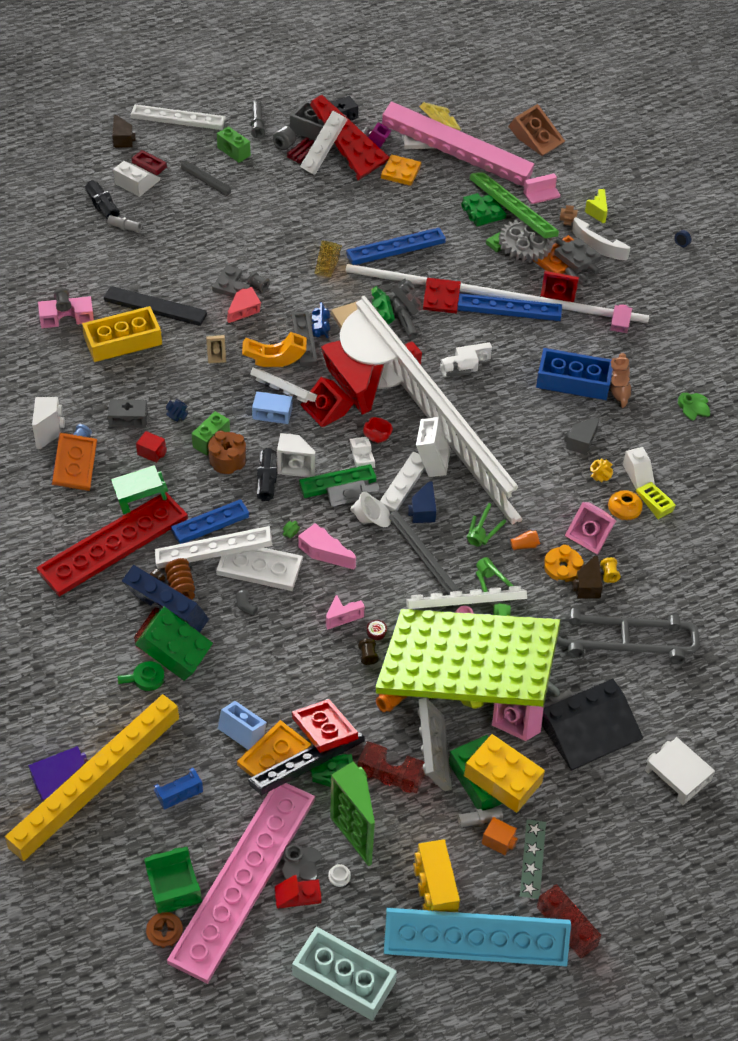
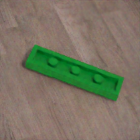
M369 464L299 479V485L303 497L308 498L326 494L327 487L359 480H368L369 484L376 482L377 478L372 465Z

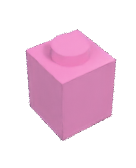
M615 305L611 331L628 332L632 308H629L627 305Z

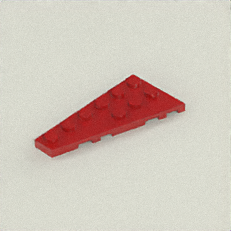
M322 94L310 103L317 117L324 124L332 111L347 118ZM349 119L334 142L342 156L349 161L351 170L354 169L358 181L386 163L390 158Z

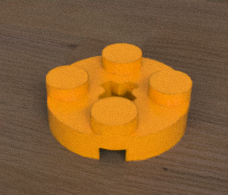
M562 545L551 549L546 554L544 569L552 579L570 582L576 579L577 571L583 567L584 561L580 554L571 549L569 545ZM560 562H566L567 566H560Z

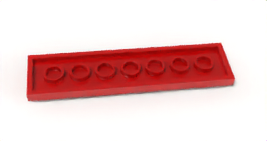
M167 492L165 493L166 500H163L161 494L130 511V513L125 514L36 567L37 572L60 597L171 530V526L186 521L188 514Z

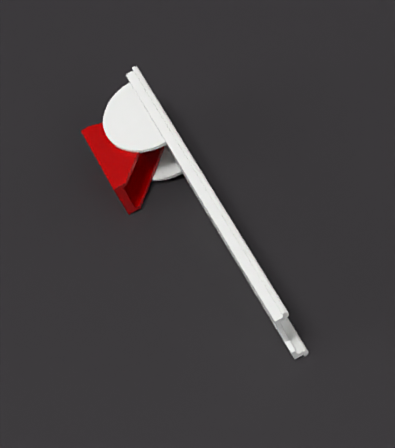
M362 296V299L356 302L357 310L343 323L340 331V340L321 346L328 371L343 391L355 402L354 405L362 415L372 410L377 389L391 388L401 384L427 418L439 417L450 447L510 523L513 525L516 522H521L522 517L507 500V497H512L511 493L517 490L518 485L369 300Z

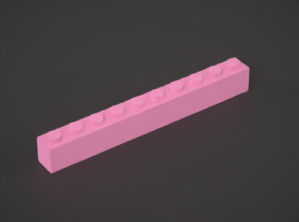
M392 101L383 113L382 124L387 128L480 167L487 172L496 174L501 178L512 181L517 185L524 186L525 180H528L532 175L534 163Z

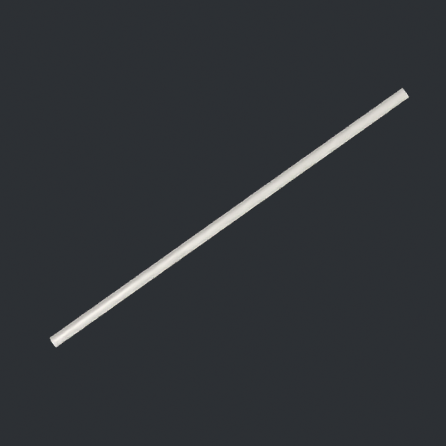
M350 264L346 266L347 273L399 282L405 278L412 284L426 286L427 277ZM462 283L460 286V292L562 304L563 310L612 318L614 309L480 286ZM631 312L630 321L648 324L649 315Z

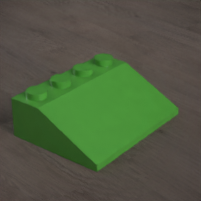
M353 761L331 775L330 818L365 863L370 866L373 857L375 821L366 772L362 767L358 768Z

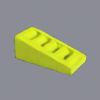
M652 482L636 489L637 494L657 519L673 512L676 506L674 502ZM647 489H650V490H651V491L648 492V493H645V492H644V491L647 490Z

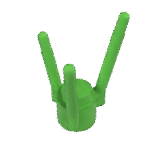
M488 503L477 527H475L476 516H473L466 538L474 546L486 545L488 540L506 523L505 519L502 520L486 536V531L482 528V525L487 517L491 503Z
M488 557L482 558L477 562L476 567L478 571L476 575L484 592H488L484 576L490 578L496 574L508 587L513 586Z

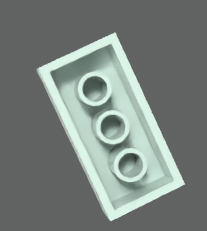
M317 926L292 963V976L372 1021L396 983V970Z

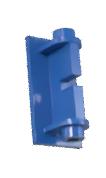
M322 302L320 303V308H315L312 311V333L317 338L321 335L329 338L330 324L328 318H330V312L328 308L324 307Z

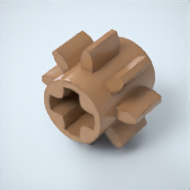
M566 205V209L561 208L560 221H564L563 225L571 226V222L577 217L578 210H574V206Z

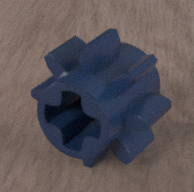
M176 399L175 402L170 400L166 405V410H168L166 415L176 422L180 418L184 421L189 414L186 410L188 406L179 399Z

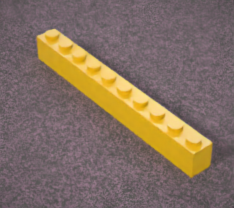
M163 694L5 836L8 849L24 862L179 719L178 706Z

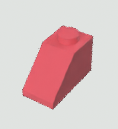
M252 287L236 292L228 310V323L260 312L261 302Z

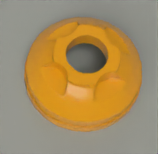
M621 490L615 492L610 497L608 508L610 513L616 518L632 520L641 514L643 503L641 498L634 492ZM628 496L632 501L624 502L622 497Z

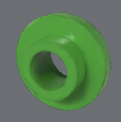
M289 521L283 527V536L290 539L295 536L300 530L298 522Z

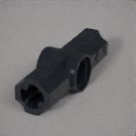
M94 180L88 181L85 191L91 197L96 210L100 209L106 219L110 215L118 217L120 212L113 203L110 193L104 191L98 182Z
M265 448L261 451L260 465L257 468V498L262 501L274 499V485L277 480V454L272 448Z

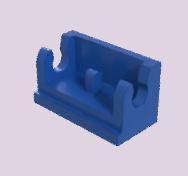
M194 768L189 769L188 775L162 787L159 784L154 785V792L164 810L203 792L202 780Z

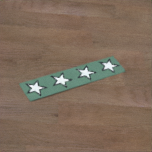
M527 819L520 888L521 897L540 899L546 822Z

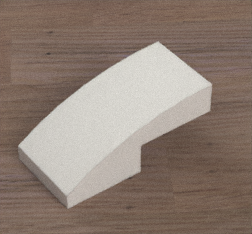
M367 437L350 439L356 467L371 464L375 468V460L371 452L369 439Z

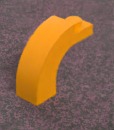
M290 332L285 340L274 345H266L245 338L242 355L255 359V365L261 367L287 366L296 362L306 352V337Z

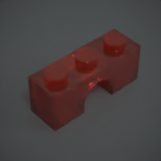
M367 741L358 760V768L362 767L367 778L373 777L380 780L383 784H392L400 787L405 792L417 794L425 776L423 770L425 762L407 755L403 764L391 766L386 763L387 748Z
M557 884L539 896L537 909L545 918L571 921L569 946L580 959L598 947L601 934Z

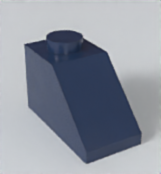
M433 481L428 482L412 496L411 505H408V516H412L413 523H432L436 521Z

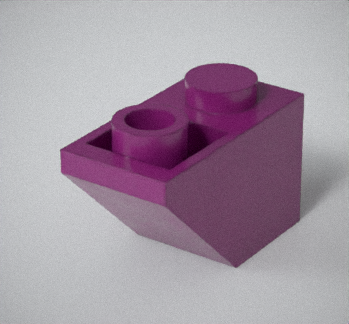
M378 122L368 138L381 149L392 130Z

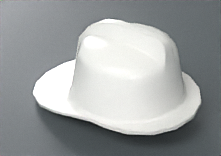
M362 492L359 500L350 508L351 512L356 515L361 523H375L383 528L391 524L389 519L391 514L388 508L367 492Z

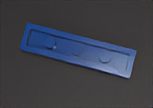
M240 499L171 526V530L178 543L183 544L249 518V511Z

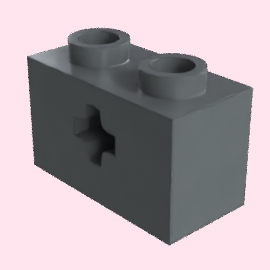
M110 399L108 410L109 427L146 428L148 415L147 400Z

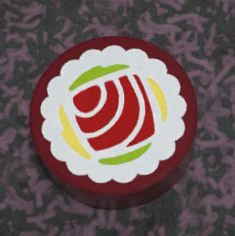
M373 620L368 623L367 635L369 638L381 640L386 636L387 626L383 621Z

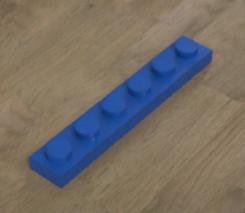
M435 228L346 250V255L352 265H357L443 244L446 238L440 228Z
M459 294L458 310L561 321L562 304Z

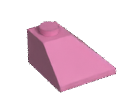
M582 502L565 536L590 551L599 554L616 520L589 502Z

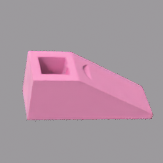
M316 523L298 536V547L311 558L350 569L356 568L355 554L351 550H347L339 540L331 537L324 528H320Z

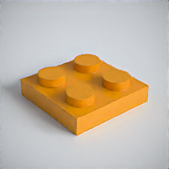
M391 155L381 173V179L411 186L421 167V162Z

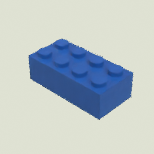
M543 348L536 388L607 400L613 370L611 360Z

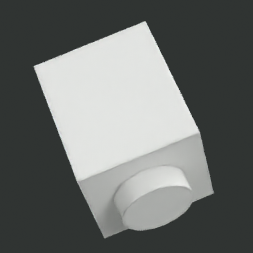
M640 447L626 451L623 466L635 488L638 489L650 482L655 485L651 460L644 448Z

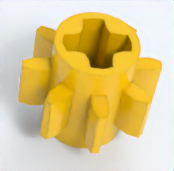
M607 459L595 460L590 467V471L593 473L591 477L600 482L609 480L613 475V469L610 468L613 464Z

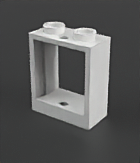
M439 417L421 419L416 447L428 477L446 475L451 448Z

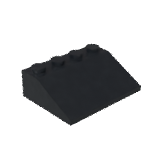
M613 678L543 709L542 727L571 771L643 739L627 699Z

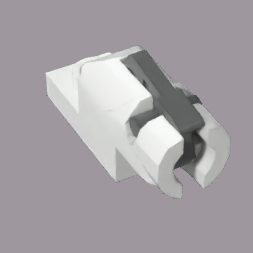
M490 342L457 347L455 356L441 359L442 364H440L443 377L470 375L471 372L478 371L479 361L491 359L492 346Z

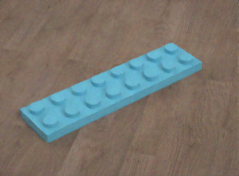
M387 908L384 954L567 966L571 921L565 919Z

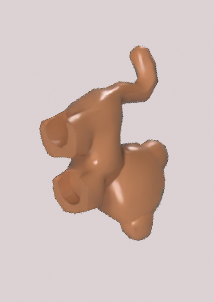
M620 353L618 358L611 360L613 376L610 389L614 398L621 402V408H624L631 396V385L629 383L630 368L626 354Z

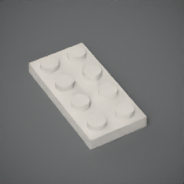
M259 548L221 556L216 573L219 576L293 591L303 556L268 548Z

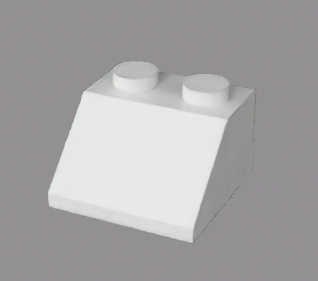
M123 161L113 169L115 184L139 197L160 181V177L126 161Z
M35 397L32 427L37 449L43 448L59 437L61 428H65V418L61 417L63 415V406L59 405L58 397Z
M280 433L277 448L278 474L301 477L315 476V451L299 435Z

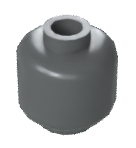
M287 126L281 127L273 135L274 145L281 150H287L296 141L295 132Z

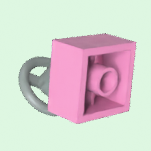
M549 682L546 695L558 697L560 691L554 684ZM494 703L492 726L527 741L541 732L544 707Z

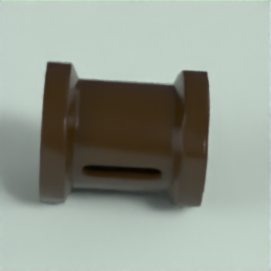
M366 638L358 644V648L362 653L361 663L364 665H372L379 661V656L375 651L376 641L374 639Z

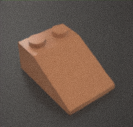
M538 104L515 117L508 126L516 138L541 156L565 142Z

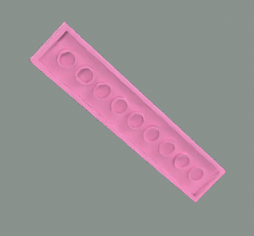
M288 783L269 791L168 957L167 964L207 984L209 983L281 860L285 849L289 846L315 801L314 795Z

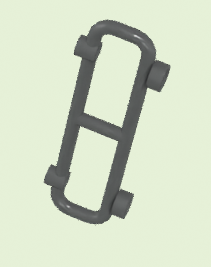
M573 608L569 610V614H560L554 618L560 619V623L569 622L571 625H578L580 623L621 625L622 643L563 639L558 634L557 644L562 647H568V656L571 658H581L584 655V648L669 654V662L671 664L679 665L685 662V655L695 653L700 646L699 632L696 626L690 622L680 621L678 615H670L668 620L581 615L579 609ZM629 626L669 628L670 631L686 629L691 633L692 645L682 647L630 643Z

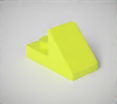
M598 189L597 196L594 197V200H587L585 212L601 223H606L608 212L605 189Z

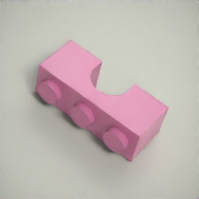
M91 296L69 298L72 307L68 311L63 312L56 309V300L38 302L41 328L59 327V320L64 316L74 317L77 325L93 321Z

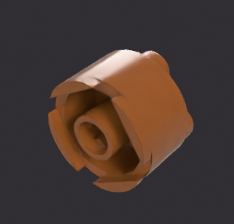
M217 431L208 444L210 465H212L215 471L222 474H232L238 469L241 470L246 464V443L244 437L233 432Z

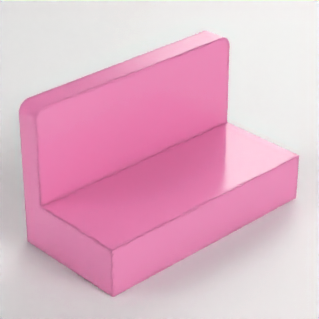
M555 174L525 180L523 192L531 204L560 198V193L556 189L557 177Z

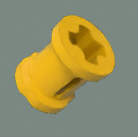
M613 557L605 558L600 563V567L604 572L603 580L606 583H615L621 578L616 567L617 560Z

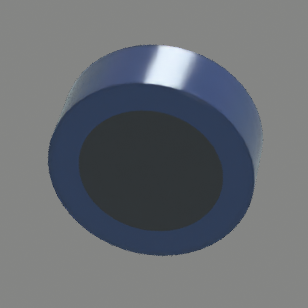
M685 230L679 231L674 237L676 244L682 248L688 246L692 241L691 235Z

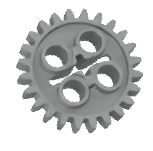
M514 220V224L509 221L508 225L505 224L504 228H501L499 244L501 249H505V254L510 253V258L516 256V260L521 258L522 262H524L525 259H528L529 263H531L532 259L537 262L538 258L543 260L544 256H548L553 245V237L545 239L522 220L520 222Z

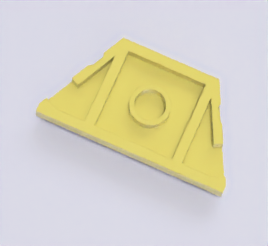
M426 102L419 106L431 119L458 131L461 130L454 117L449 116L448 113L450 111L448 108Z

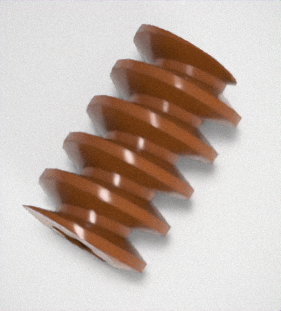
M184 558L170 561L165 567L168 585L192 600L195 598V586L193 585L194 581L189 561Z

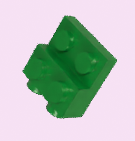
M476 193L463 197L462 209L467 212L470 221L474 222L476 227L506 219L505 211L497 200L490 195L480 197Z

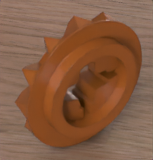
M169 912L154 915L146 926L148 940L154 946L157 945L162 948L173 946L181 938L183 932V925L179 917ZM166 923L168 930L171 931H168L165 937H163L162 932L159 930H162Z

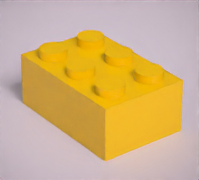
M491 734L466 762L464 776L517 813L542 784L545 770Z
M445 839L419 843L418 851L414 853L415 863H413L415 876H419L420 879L418 891L420 897L424 896L423 910L458 912L460 899Z

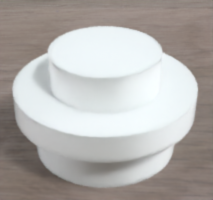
M338 864L330 869L328 878L334 886L342 887L349 883L351 873L346 866Z

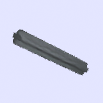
M187 160L181 162V169L226 196L231 194L232 188Z

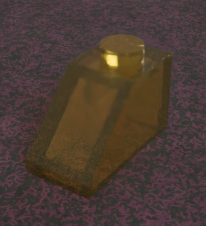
M324 240L321 241L315 274L332 276L339 261L342 245Z

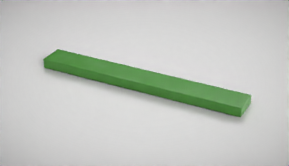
M484 172L470 174L472 182L543 238L558 237L559 231L487 174Z

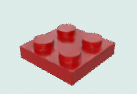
M427 278L423 310L457 314L461 281Z

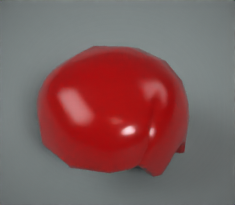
M371 417L363 428L364 435L370 441L376 443L387 441L393 430L391 423L378 417Z

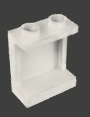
M677 737L671 742L667 741L661 747L660 752L651 754L646 761L645 771L649 774L653 770L678 793L677 801L682 805L711 782L715 772L713 768Z

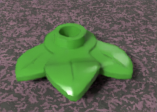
M682 393L678 397L679 407L683 409L684 415L690 420L694 421L697 415L710 416V408L707 405L709 400L704 395Z

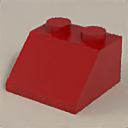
M544 271L541 297L574 302L579 277Z
M320 377L310 391L317 395L315 402L308 400L307 403L302 402L301 406L321 427H325L345 416L355 402L333 380Z

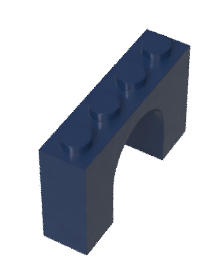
M135 565L130 568L122 580L135 597L150 606L154 602L162 608L165 606L199 633L209 620L208 616L196 602Z

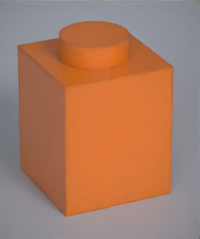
M493 817L483 834L482 844L506 855L508 850H513L518 838L515 837L517 828Z

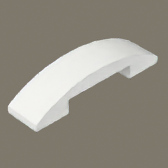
M577 217L574 218L572 232L577 238L583 240L599 254L619 260L628 259L630 246L619 240H615L612 243L590 231L588 223Z

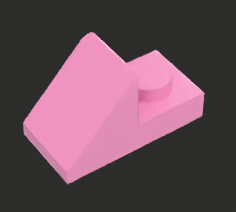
M336 595L326 615L327 630L363 618L365 606L362 600L343 606Z

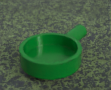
M146 661L139 664L133 674L118 676V684L134 682L139 689L144 691L158 689L165 680L163 667L154 661Z

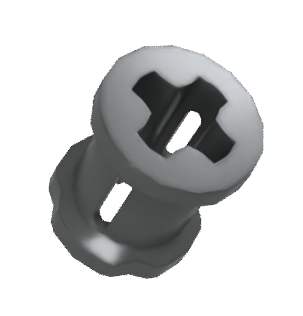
M257 272L251 273L247 280V284L258 288L261 293H264L270 285V280L259 276Z
M66 288L56 289L53 293L57 301L56 309L61 312L68 311L72 307L68 298L69 290Z

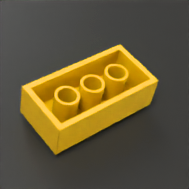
M151 306L82 323L84 339L94 362L162 345L161 329Z

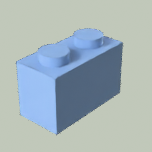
M256 392L252 406L253 419L289 424L292 412V396Z
M234 701L221 709L218 729L249 750L264 736L267 722Z

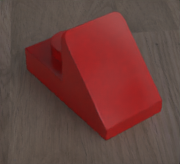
M293 875L274 886L277 909L322 903L319 879L298 882L297 875Z

